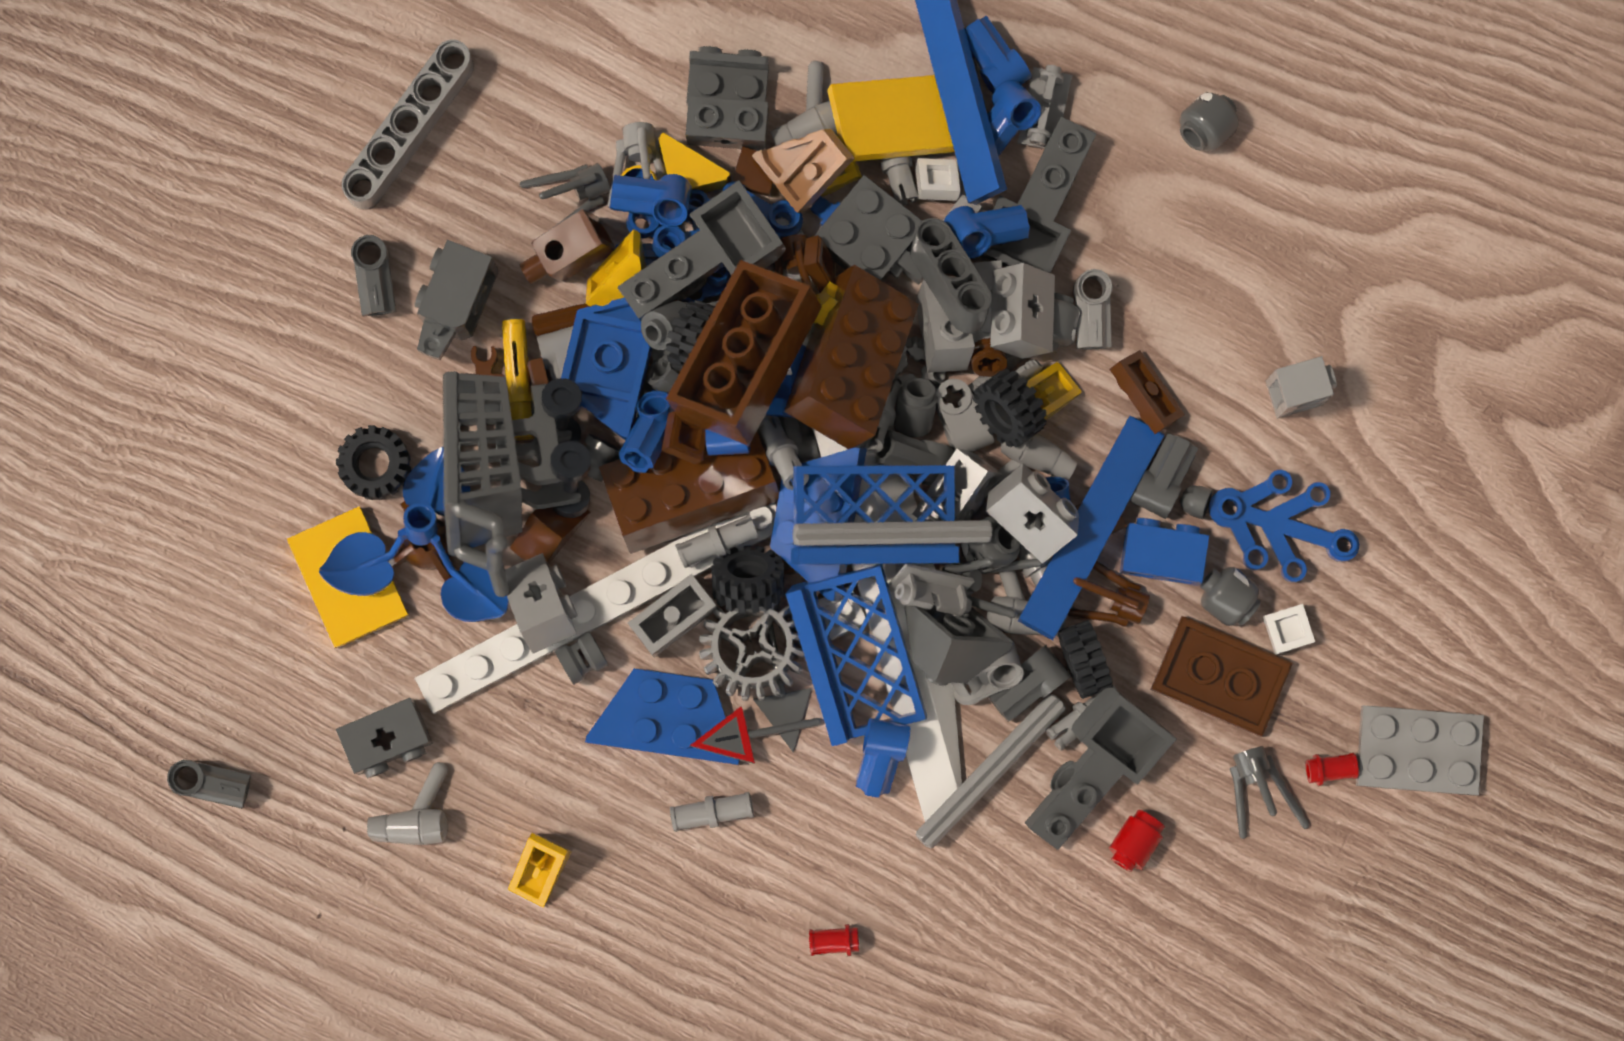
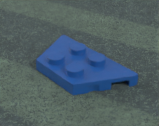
M625 298L613 300L605 306L593 305L577 310L561 378L569 379L579 386L582 393L581 406L624 440L627 439L635 423L636 405L641 398L652 347L645 341L642 335L641 321Z
M854 447L802 463V466H864L867 448ZM808 474L809 479L804 485V492L816 502L830 486L818 474ZM842 474L827 475L835 482ZM850 474L839 486L854 502L859 498L862 478L858 474ZM781 479L770 548L809 583L845 574L847 564H791V548H794L793 490L786 489ZM834 491L820 508L836 522L850 506ZM804 501L805 513L810 508V506ZM854 511L844 523H854L856 512ZM814 512L804 524L826 522ZM831 588L819 591L830 601L841 600L842 595Z
M634 668L592 727L585 743L739 765V760L689 747L726 718L716 686L711 679Z

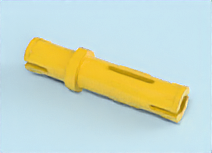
M525 320L502 321L504 364L512 420L526 419L532 417L530 375L527 366L529 357ZM515 345L517 348L518 376H516ZM525 435L514 438L515 441L534 439V436Z

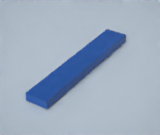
M915 0L967 201L969 204L977 205L1007 190L958 2L957 0Z
M1129 416L1078 509V535L1053 555L1022 611L1018 622L1053 641L1082 588L1075 585L1073 579L1075 577L1087 579L1165 434L1161 432L1154 434L1147 424Z

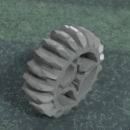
M772 603V608L767 611L763 607H759L760 613H752V609H746L745 614L738 613V608L726 614L721 608H715L713 613L720 621L715 623L712 620H705L704 627L713 632V634L700 635L699 642L711 646V648L703 649L699 652V656L702 660L713 659L712 662L704 667V671L707 675L717 671L720 672L713 680V684L716 687L722 686L728 680L727 695L733 696L739 686L742 687V700L748 701L750 689H756L758 700L762 701L765 700L764 687L770 686L772 693L777 696L780 694L779 686L776 683L778 680L781 679L789 687L793 684V680L787 674V671L790 670L800 674L802 666L793 661V659H804L805 656L802 648L795 647V645L801 643L798 633L793 634L796 631L794 620L786 621L792 614L789 606L783 608L778 613L779 604ZM750 616L761 617L753 628L747 631L728 628L739 619ZM772 622L785 635V655L777 652L776 648L769 645L766 641ZM760 635L759 643L764 651L758 654L755 652V655H748L746 658V646L741 641L745 643L749 639L752 643L751 638H758ZM722 639L729 641L730 645L739 650V657L734 671H731L721 659L720 643ZM759 662L777 665L772 672L764 676L745 677L753 665Z

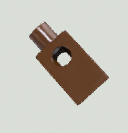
M582 209L534 239L531 244L536 254L519 265L530 284L537 282L547 275L558 281H563L607 258L615 250V245L600 218ZM563 248V255L558 259V253Z

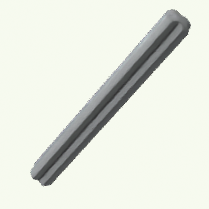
M988 520L795 524L793 527V541L797 546L990 542L992 539V525Z
M1047 695L916 831L915 835L918 840L926 847L934 848L1065 711L1066 707L1063 702L1055 695Z

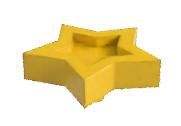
M829 282L823 291L816 295L822 308L814 323L817 322L823 325L829 311L838 303L835 299L838 286L832 282Z

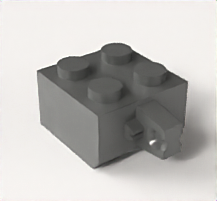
M863 175L814 236L819 235L836 263L845 270L855 264L882 282L890 274L898 278L901 273H904L918 285L924 279L910 255L916 229L922 220Z
M450 240L446 241L443 249L439 247L436 249L430 264V270L434 271L428 286L424 284L421 286L415 300V307L419 308L417 315L423 322L417 350L437 360L442 359L454 338L463 341L474 335L499 273V269L491 256Z

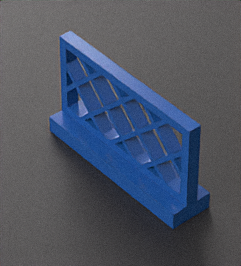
M793 466L794 525L804 524L814 512L826 523H844L854 511L865 522H874L859 507L874 491L890 506L875 522H884L894 511L905 522H914L899 507L913 491L929 506L915 522H923L933 511L943 521H955V466ZM804 474H818L830 486L816 502L804 492ZM827 474L842 475L834 482ZM850 474H858L870 486L855 502L839 487ZM867 474L881 475L874 482ZM890 474H898L909 485L895 502L879 487ZM907 474H920V476L913 481ZM929 474H944V491L933 501L919 485ZM834 491L850 506L836 522L820 508ZM943 500H944V512H943V510L939 507V505L943 502ZM804 501L810 506V508L805 513ZM955 543L797 546L794 544V548H791V564L959 563V547H955Z
M882 564L811 583L806 581L790 587L786 592V597L832 746L844 744L849 739L865 735L867 724L856 726L852 709L858 699L879 711L875 719H880L882 714H885L890 718L884 719V721L903 725L927 719V712ZM875 576L880 593L872 604L854 594L853 590L859 580ZM852 582L848 590L840 586ZM831 588L844 596L835 614L820 606L816 591ZM848 599L870 610L860 628L839 617ZM881 599L885 610L877 607ZM873 613L889 621L891 632L885 642L864 631ZM824 617L831 620L828 627H826ZM835 623L856 634L847 652L831 644L829 633ZM860 637L881 648L872 666L850 655ZM892 638H894L896 648L889 645ZM885 651L900 659L903 669L897 680L875 669ZM835 655L842 658V661L839 666ZM846 661L867 672L858 690L847 685L842 680L840 672ZM871 675L892 686L883 704L862 693ZM904 675L908 687L900 683ZM896 689L912 698L915 712L900 715L887 707ZM847 693L854 697L851 704L849 703Z

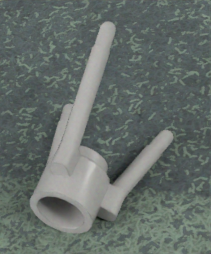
M634 122L627 124L623 127V139L616 141L617 155L609 192V208L614 175L622 174L625 155H628L630 161L641 162L644 179L651 178L650 159H653L658 180L666 175L660 155V144L658 140H655L654 126L650 123Z

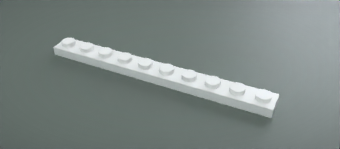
M775 503L713 525L719 528L750 514L759 538L736 546L739 551H743L744 546L751 545L753 547L772 537L777 506ZM713 525L691 532L571 595L570 598L578 615L572 619L577 635L533 654L516 624L414 678L432 713L436 714L554 652L559 647L573 642L584 633L592 632L666 593L690 574L696 577L711 569L715 557L720 559L718 554L692 564L688 568H684L675 544L683 543L709 532L708 528Z

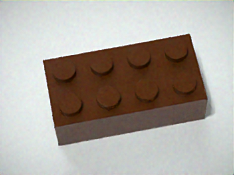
M743 260L739 261L666 397L667 402L679 419L749 446L822 308L811 286Z
M855 264L834 278V284L838 286L835 295L838 303L829 311L823 325L817 322L814 324L784 412L846 449L854 448L875 436L919 305Z
M757 431L750 443V453L709 456L707 446L705 445L703 461L697 464L661 451L654 467L649 468L646 473L633 471L629 466L623 464L620 459L599 466L630 554L775 503L779 497L776 481Z

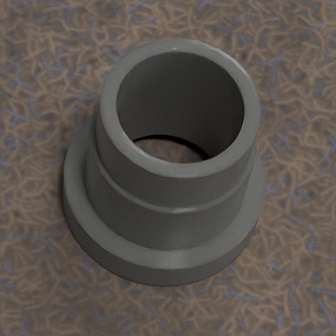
M588 434L585 442L587 443L586 448L591 455V469L587 476L602 482L603 478L599 466L613 462L615 459L619 460L620 449L592 434Z

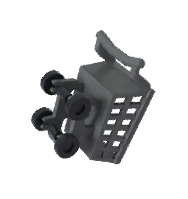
M457 371L446 372L443 374V456L447 552L450 556H457L458 559L468 564L488 570L495 595L504 597L509 593L510 587L504 568L503 550L508 546V539L506 537L522 533V503L535 509L552 507L558 515L565 518L581 516L590 505V491L582 479L588 475L591 469V455L589 450L581 444L579 424L571 418L581 408L582 393L575 382L566 378L554 379L547 384L531 386L532 417L512 420L506 377L457 373ZM477 425V431L461 432V426ZM486 425H495V430L486 431ZM535 436L534 440L530 443L515 445L514 437ZM496 443V449H488L487 444ZM478 445V450L461 452V446ZM531 459L537 461L539 466L531 467L518 461ZM500 462V467L489 468V463ZM480 464V470L461 472V466ZM520 479L535 485H542L539 491L522 488ZM501 480V486L491 488L490 482ZM481 484V490L462 493V487ZM486 544V552L473 548Z

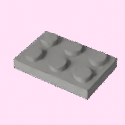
M1361 706L1357 759L1359 776L1356 779V786L1479 796L1484 715Z

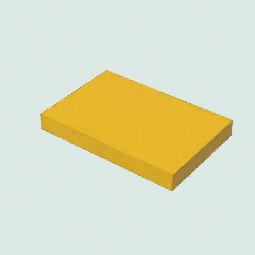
M935 75L831 84L827 89L838 138L855 158L853 161L955 152Z
M360 506L287 538L321 619L336 649L409 616L394 580L379 593L369 596H355L335 589L320 576L319 568L326 562L333 548L342 539L357 532L373 534Z

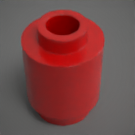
M1138 809L1134 816L1127 818L1109 846V850L1114 853L1111 860L1128 872H1132L1134 867L1143 870L1163 839L1161 833L1165 826L1150 814Z

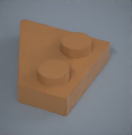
M822 129L807 134L805 137L783 142L781 145L757 151L752 155L797 213L806 212L855 159L832 129Z

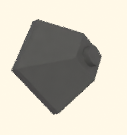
M935 601L931 609L912 605L904 606L913 663L925 672V677L934 684L946 686L948 683H967L1011 650L1013 642L973 607H971L968 614L957 617L949 613L937 611Z

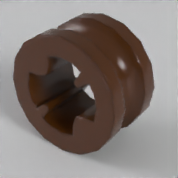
M984 338L974 343L975 348L971 357V366L974 373L979 376L992 377L1007 367L1005 352L990 347L991 338Z

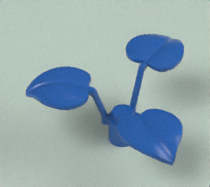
M443 446L424 457L407 476L403 486V498L405 503L409 505L403 515L405 528L398 531V537L389 552L386 553L385 545L379 537L367 532H357L342 539L333 548L326 562L319 568L320 576L329 585L343 593L355 596L374 595L387 588L393 581L394 571L388 561L396 556L405 539L416 545L432 543L448 573L453 576L446 580L441 588L442 605L452 617L465 622H478L500 618L506 614L509 600L507 595L504 597L495 595L488 570L464 562L459 571H457L441 544L440 537L437 535L436 514L445 516ZM470 486L462 487V493L470 492L471 490Z

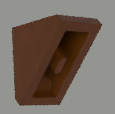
M552 507L536 509L531 513L522 528V533L518 534L509 549L524 561L543 553L548 564H550L591 512L587 509L581 516L565 518L558 515Z

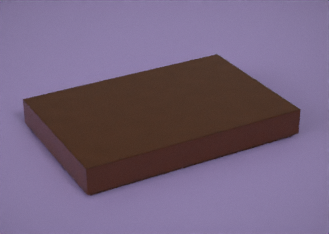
M1181 616L1150 690L1262 737L1293 663Z

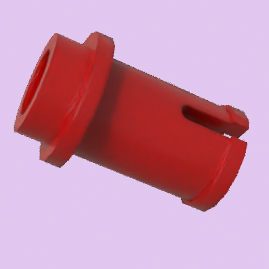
M1354 753L1322 758L1318 754H1314L1312 759H1306L1305 762L1307 780L1309 783H1316L1317 786H1323L1325 781L1357 779L1359 776L1358 761Z
M845 924V928L809 930L811 956L847 953V957L852 956V952H859L858 927L850 928L849 924Z

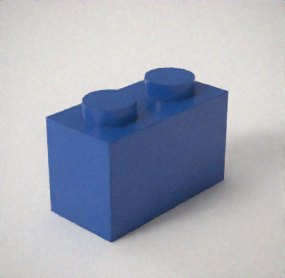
M1137 518L1136 524L1129 523L1127 525L1119 574L1194 586L1202 584L1209 535L1200 534V527L1177 524L1176 530L1160 528L1161 521L1147 518Z

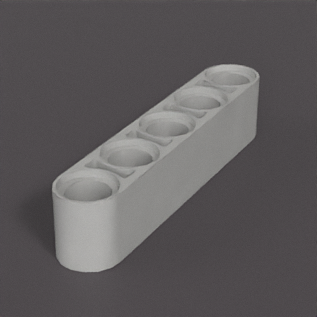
M447 40L437 47L345 173L342 179V190L354 207L370 209L379 203L470 78L474 70V62L468 47L463 42ZM452 54H460L464 56V62L459 68L449 69L444 66L446 58ZM430 85L439 86L441 93L437 99L433 101L422 99V92L426 87ZM404 118H417L418 125L412 132L403 133L398 130L399 124ZM385 148L394 150L395 156L390 163L380 165L375 162L376 155L380 150ZM358 181H370L372 186L367 195L357 197L352 194V189Z

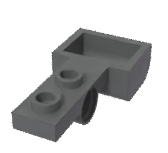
M1060 117L1018 204L999 196L993 210L1022 205L1027 212L1030 226L1028 238L990 246L982 256L992 261L1001 260L1004 267L1026 263L1048 273L1052 272L1071 232L1070 229L1054 222L1071 189L1097 133Z
M737 181L689 214L699 228L697 233L618 286V289L640 321L650 311L676 299L684 300L694 295L706 284L709 276L724 266L732 276L740 260L765 269L783 255L786 250L784 244L740 181Z
M1112 687L1100 692L1072 725L1073 733L1089 748L1077 762L1067 761L1058 768L1050 783L1052 791L1025 821V824L1031 831L1057 850L1060 849L1123 774L1138 785L1177 740L1170 731Z

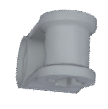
M949 379L943 382L936 390V396H938L936 411L942 422L948 443L954 449L953 453L957 448L975 452L993 444V435L987 431L989 429L988 424L983 425L980 421V418L983 417L982 414L976 413L975 406L977 403L973 402V395L968 385L959 379ZM950 388L953 394L959 392L962 395V398L957 402L958 408H955L952 403L945 405L943 402V398L947 395L946 389Z
M1014 642L1011 650L969 682L952 683L954 687L953 695L958 703L962 705L976 704L988 696L1013 688L1020 683L1024 673ZM967 684L969 685L972 691L971 693H968L966 689Z

